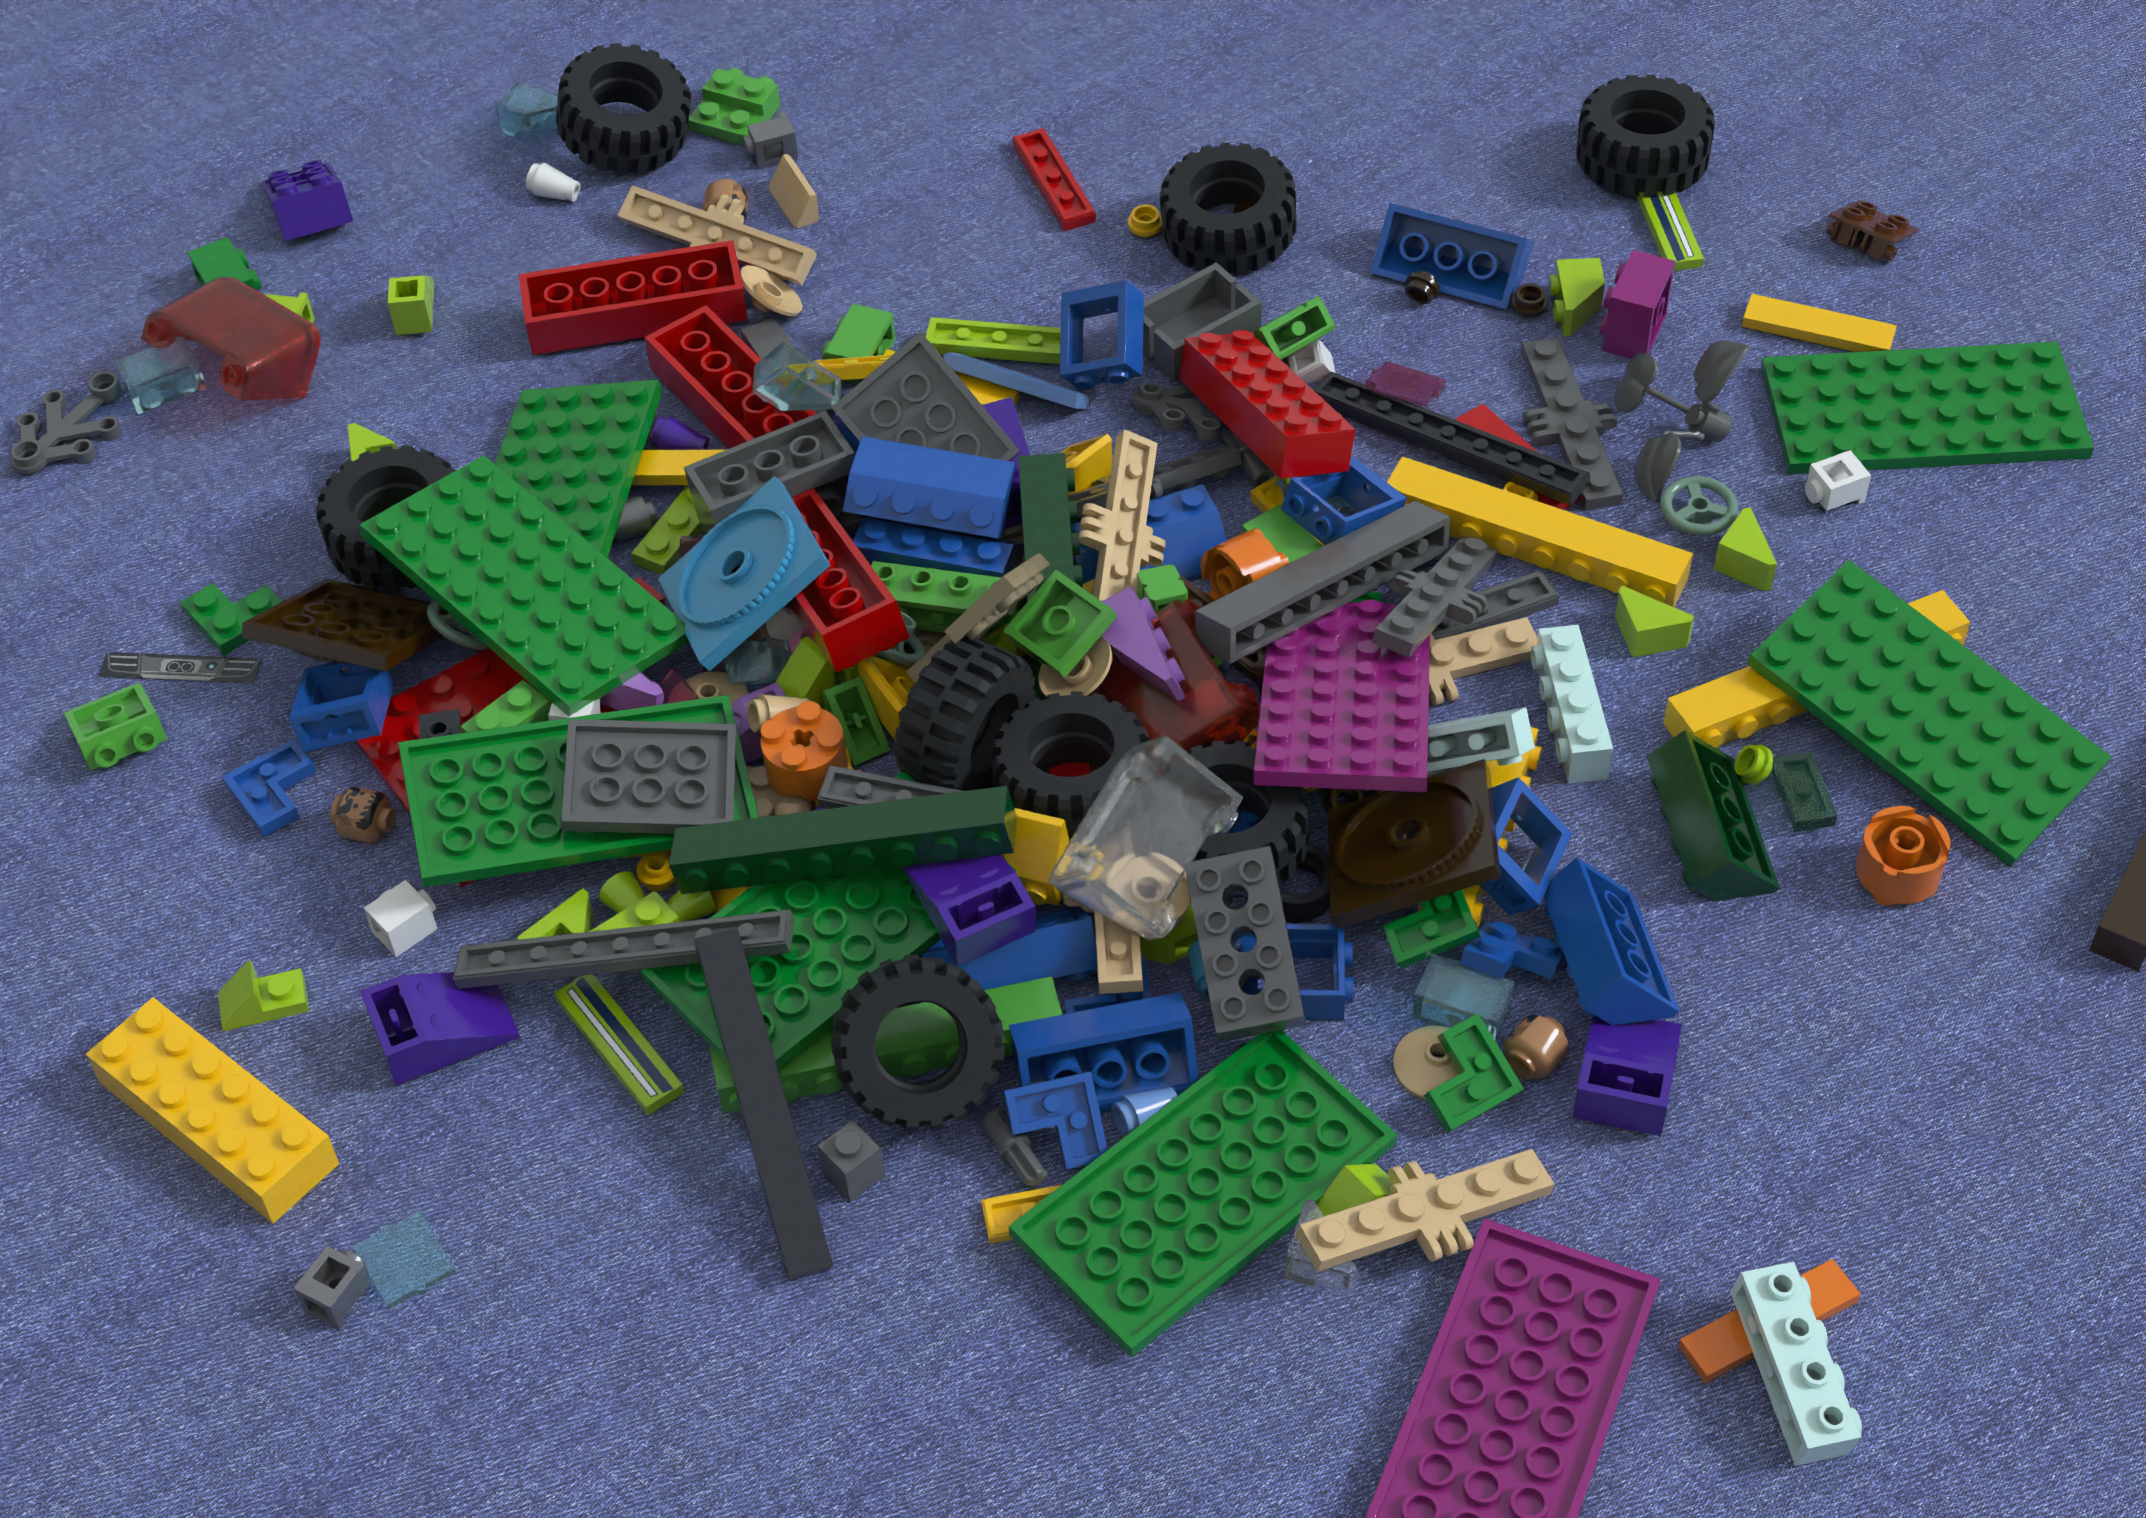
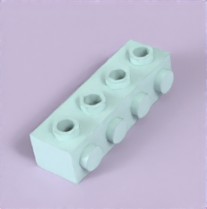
M1579 625L1541 628L1538 631L1537 645L1531 646V662L1533 669L1538 670L1540 697L1542 700H1546L1547 722L1549 730L1551 732L1554 731L1555 750L1558 763L1563 764L1568 784L1608 780L1613 746Z
M1527 708L1428 725L1427 777L1442 773L1446 768L1460 767L1485 759L1486 762L1497 760L1498 766L1523 761L1522 754L1535 748Z
M1795 1262L1741 1272L1730 1292L1795 1466L1849 1455L1862 1438L1861 1420L1856 1409L1850 1408L1844 1392L1845 1381L1842 1370L1831 1359L1827 1348L1828 1337L1825 1326L1821 1320H1816L1811 1307V1292L1808 1282L1804 1277H1800Z

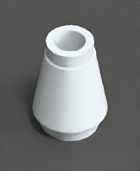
M545 162L541 165L534 163L527 174L526 189L532 191L534 196L574 202L580 192V182L575 181Z

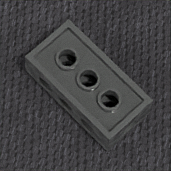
M1270 846L1184 863L1216 1034L1220 1042L1306 1026ZM1234 895H1244L1248 898V901L1241 909L1233 910L1226 907L1229 898ZM1249 936L1257 940L1254 948L1248 952H1239L1234 949L1235 943L1242 937ZM1256 978L1265 982L1263 990L1256 995H1247L1242 992L1243 985L1250 979Z

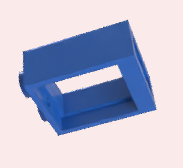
M1128 280L1063 292L1061 295L1059 376L1080 390H1090L1095 388L1097 384L1108 382L1123 384L1128 382L1130 378L1143 376L1144 293ZM1118 312L1117 356L1083 362L1084 319Z
M1352 455L1349 471L1291 478L1281 510L1320 542L1327 545L1403 507L1407 498ZM1339 495L1359 512L1345 517L1325 500Z
M337 662L305 668L289 716V721L303 752L381 735L394 687L389 670L382 671L356 664ZM347 667L350 671L344 672L341 668Z
M1519 777L1492 787L1497 845L1509 818H1511L1536 846L1523 871L1498 845L1501 878L1478 884L1509 916L1540 906L1572 835L1570 830Z
M1286 924L1293 958H1332L1333 990H1300L1305 1020H1344L1345 1003H1353V977H1345V967H1352L1353 944L1352 942H1344V927L1337 929L1335 924ZM1249 936L1240 938V952H1248L1253 949L1257 940ZM1256 978L1248 980L1242 988V992L1247 995H1256L1263 990L1258 989V979Z

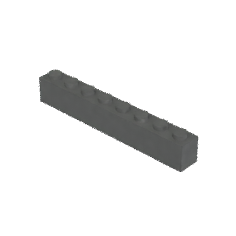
M1413 501L1196 610L1195 646L1229 664L1389 582L1400 569L1412 570L1448 551L1450 516L1420 502Z

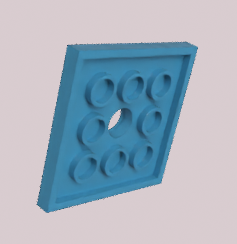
M774 476L732 514L710 529L697 545L662 574L658 580L676 616L685 623V634L699 662L711 671L831 565L785 485ZM741 565L735 573L731 574L734 568Z

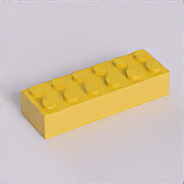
M154 997L86 1053L100 1084L272 1224L339 1165L330 1138L325 1132Z

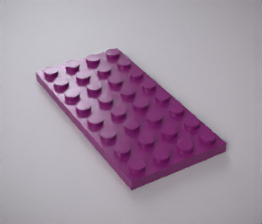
M1376 600L1348 602L1267 644L1254 766V785L1405 792L1427 791L1430 635L1410 657L1372 643L1375 629L1398 604L1380 603Z
M1484 1218L1365 1518H1578L1654 1304L1661 1279Z

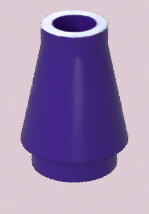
M672 416L668 419L660 417L654 426L651 436V445L658 447V450H707L710 441L709 437L698 433Z

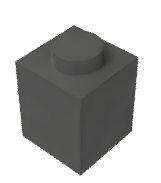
M853 1120L818 1145L822 1174L849 1202H852L885 1177L881 1148Z

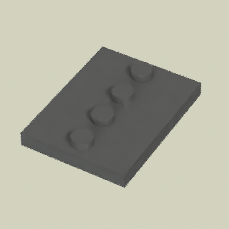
M922 332L915 335L831 407L859 441L864 436L1004 461H1012L1021 453Z
M568 719L561 820L562 831L675 834V828L733 821L736 724Z

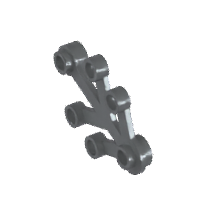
M101 371L94 374L88 381L91 394L64 418L62 412L68 405L64 393L58 389L47 391L42 396L46 409L47 433L38 441L36 435L42 430V424L38 415L34 412L21 414L16 420L21 441L16 443L11 449L10 462L13 469L19 473L28 474L39 471L47 462L68 458H74L80 464L93 461L97 453L93 442L89 439H79L73 444L54 446L60 441L100 435L101 439L106 441L115 440L121 435L122 429L118 419L114 416H105L97 421L81 423L101 404H113L119 399L121 386L117 375L110 371Z
M1149 382L1142 384L1132 391V401L1135 403V409L1145 415H1156L1161 420V426L1165 430H1182L1186 418L1197 430V436L1200 439L1212 441L1219 438L1220 422L1222 421L1198 397L1181 399L1189 396L1197 397L1186 385L1162 388L1159 384Z

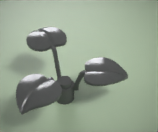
M1721 340L1714 342L1705 350L1694 372V381L1698 384L1694 393L1699 401L1703 403L1699 405L1694 404L1691 407L1649 386L1658 372V363L1652 355L1639 353L1628 362L1624 370V376L1619 380L1615 390L1614 404L1616 408L1621 412L1630 413L1638 408L1645 393H1648L1686 413L1685 423L1689 425L1691 430H1665L1660 438L1652 437L1643 446L1636 461L1635 478L1641 491L1649 498L1660 502L1663 487L1670 477L1681 452L1680 438H1693L1701 442L1705 437L1718 443L1728 435L1732 425V418L1730 415L1720 411L1721 407L1714 404L1711 400L1725 386L1746 353L1751 349L1749 346Z

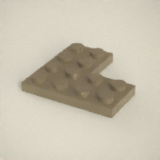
M1038 553L1005 574L944 631L946 635L908 669L906 673L917 683L918 675L923 667L929 665L931 657L937 650H943L944 644L950 640L956 644L965 636L970 641H973L976 637L982 639L988 633L987 629L989 627L991 628L998 621L1000 622L1017 606L1016 602L1018 600L1020 601L1026 595H1029L1046 579L1041 573L1050 564Z

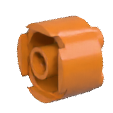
M1254 528L1205 551L1201 559V575L1203 580L1209 578L1213 590L1208 592V595L1216 601L1289 564V560L1282 552L1277 553L1259 529Z
M802 702L798 707L789 708L778 713L761 726L760 742L767 780L772 789L782 797L791 799L790 795L803 797L804 801L817 800L829 765L848 769L842 726L833 714L821 709L820 705L816 702Z
M1908 806L1885 808L1871 818L1863 833L1855 867L1861 884L1872 894L1873 899L1877 903L1884 906L1913 904L1935 895L1944 872L1951 845L1946 828L1937 818L1930 814L1928 818L1916 814V808Z

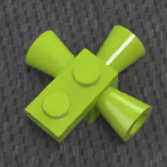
M623 871L609 878L602 886L599 894L600 901L618 914L589 932L692 921L717 912V907L709 891L681 894L679 890L667 902L656 891L645 897L634 874L630 871Z

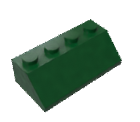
M1686 730L1646 756L1652 772L1650 780L1658 790L1662 802L1661 813L1669 823L1673 835L1671 840L1672 846L1680 856L1684 868L1682 875L1687 886L1693 892H1699L1714 901L1772 894L1780 890L1741 776L1735 771V759Z

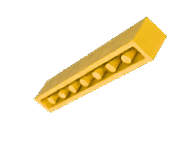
M1403 456L1387 483L1407 498L1405 505L1417 501L1450 516L1449 536L1458 539L1462 536L1481 539L1488 546L1498 549V552L1503 555L1511 556L1538 567L1567 575L1576 580L1608 589L1614 593H1618L1621 586H1625L1674 607L1689 578L1693 556L1691 552Z
M1943 590L1908 603L1962 645L1965 644L1970 621ZM1748 666L1669 697L1663 724L1673 738L1686 730L1713 747L1718 748L1720 745L1737 738H1747L1755 731L1772 724H1782L1790 717L1805 712L1807 709L1754 668Z

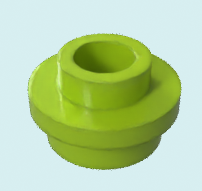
M1747 745L1738 753L1734 768L1736 773L1741 776L1743 782L1749 785H1756L1770 775L1773 769V754L1769 748L1763 745Z

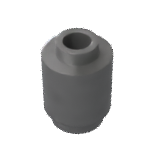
M642 496L626 500L613 540L619 543L647 534L652 529V524L657 522L652 502H644Z

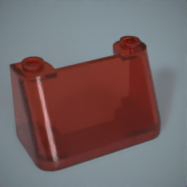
M233 277L215 278L152 312L146 319L141 340L156 348H167L175 341H197L222 356L224 359L220 371L221 383L227 392L241 401L305 398L321 343L320 333L313 323Z
M1178 599L1172 601L1156 611L1157 619L1151 622L1154 629L1161 627L1171 647L1165 654L1168 660L1173 657L1175 658L1184 675L1185 680L1179 682L1185 698L1179 701L1175 700L1115 660L1113 656L1109 672L1099 685L1110 703L1113 700L1119 702L1127 708V713L1131 711L1140 719L1142 727L1147 730L1150 738L1152 767L1158 771H1161L1163 768L1169 770L1168 763L1180 754L1185 757L1188 755L1190 748L1198 745L1206 748L1212 746L1211 743L1224 740V744H1235V740L1243 741L1259 724L1260 707L1257 704V695L1250 687L1243 683L1236 685L1224 679L1195 633V611L1200 609V607L1188 599L1185 601Z

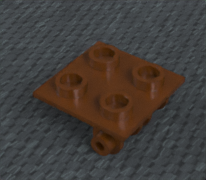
M1859 200L1829 214L1828 217L1837 221L1832 220L1826 234L1831 235V240L1845 246L1850 245L1852 249H1856L1863 238L1860 252L1865 254L1868 250V256L1884 262L1886 260H1894L1898 248L1893 246L1894 244L1918 233L1919 229L1909 225L1910 221L1905 217L1896 214L1887 216L1878 212L1876 205Z

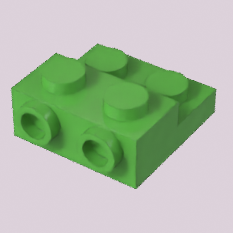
M717 68L702 87L703 100L689 117L688 127L689 131L743 145L742 138L749 136L747 126L770 120L780 107L778 84H775L767 76H760L758 79L745 76L737 68H730L728 71Z
M1055 570L1047 580H1044L1037 587L1035 594L1024 607L1011 617L1009 624L1003 631L1017 648L1041 665L1044 663L1065 678L1118 616L1108 605L1058 570Z
M140 682L64 712L90 771L96 768L111 767L123 757L135 752L143 753L150 751L160 742L167 740L158 715Z

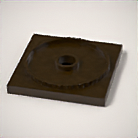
M326 578L242 623V638L292 649L299 654H304V656L313 659L356 664L382 671H387L412 655H416V653L444 636L432 626L428 619L427 609L431 602ZM441 609L439 611V614L445 616L449 614V612H447L445 609Z
M1485 759L1427 777L1426 792L1384 791L1328 810L1331 918L1337 929L1501 878L1491 773ZM1419 831L1411 839L1398 842L1404 835Z

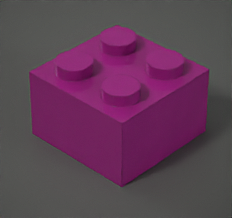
M1632 250L1627 263H1620L1615 276L1616 286L1608 287L1603 307L1608 309V313H1605L1599 332L1600 335L1605 336L1603 351L1630 359L1639 353H1650L1667 316L1675 267L1674 260Z

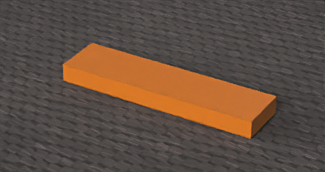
M1833 1258L1800 1275V1277H1804L1808 1282L1811 1292L1810 1304L1816 1320L1824 1321L1859 1301L1860 1292ZM1737 1309L1681 1338L1678 1344V1348L1705 1384L1754 1358Z

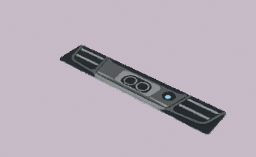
M108 652L99 675L105 677L253 683L256 680L261 659Z

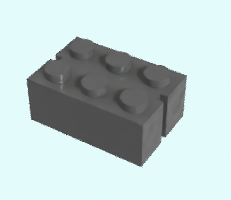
M1216 262L1144 301L1143 354L1149 359L1154 357V364L1175 382L1179 380L1184 338L1199 337L1202 333L1232 334L1235 330L1252 332L1261 327L1262 302L1242 284L1237 286V280Z

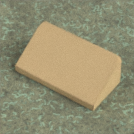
M788 154L783 155L770 181L769 191L795 229L818 222L819 212L816 193L792 157Z

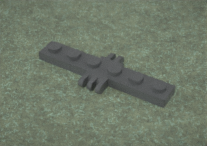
M1558 337L1523 342L1521 355L1543 408L1527 410L1522 415L1524 423L1527 425L1528 433L1531 435L1533 445L1539 447L1558 444L1566 464L1590 473V484L1581 493V503L1585 511L1622 505L1623 492L1599 437L1605 433V430L1613 429L1618 424L1609 403L1595 405L1592 400L1584 401Z
M1220 445L1155 466L1150 499L1161 497L1163 490L1171 487L1182 489L1194 486L1197 483L1196 479L1205 476L1216 478L1229 474V468L1242 464L1240 450ZM1110 476L1109 479L1101 478L1096 480V486L1068 495V500H1076L1078 522H1081V519L1085 517L1082 514L1084 504L1093 503L1106 509Z
M1462 536L1428 573L1423 571L1415 573L1408 569H1400L1390 579L1389 587L1392 591L1399 593L1403 600L1377 626L1372 643L1410 657L1445 617L1465 625L1471 624L1488 604L1485 596L1471 591V588L1495 563L1498 549L1488 546L1481 539Z

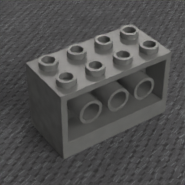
M826 410L684 467L703 536L710 529L714 528L717 523L732 514L774 476L785 485L791 498L814 488L846 532L858 528L863 517H866L843 512L849 473L855 458V452ZM741 565L734 568L731 574L735 573Z

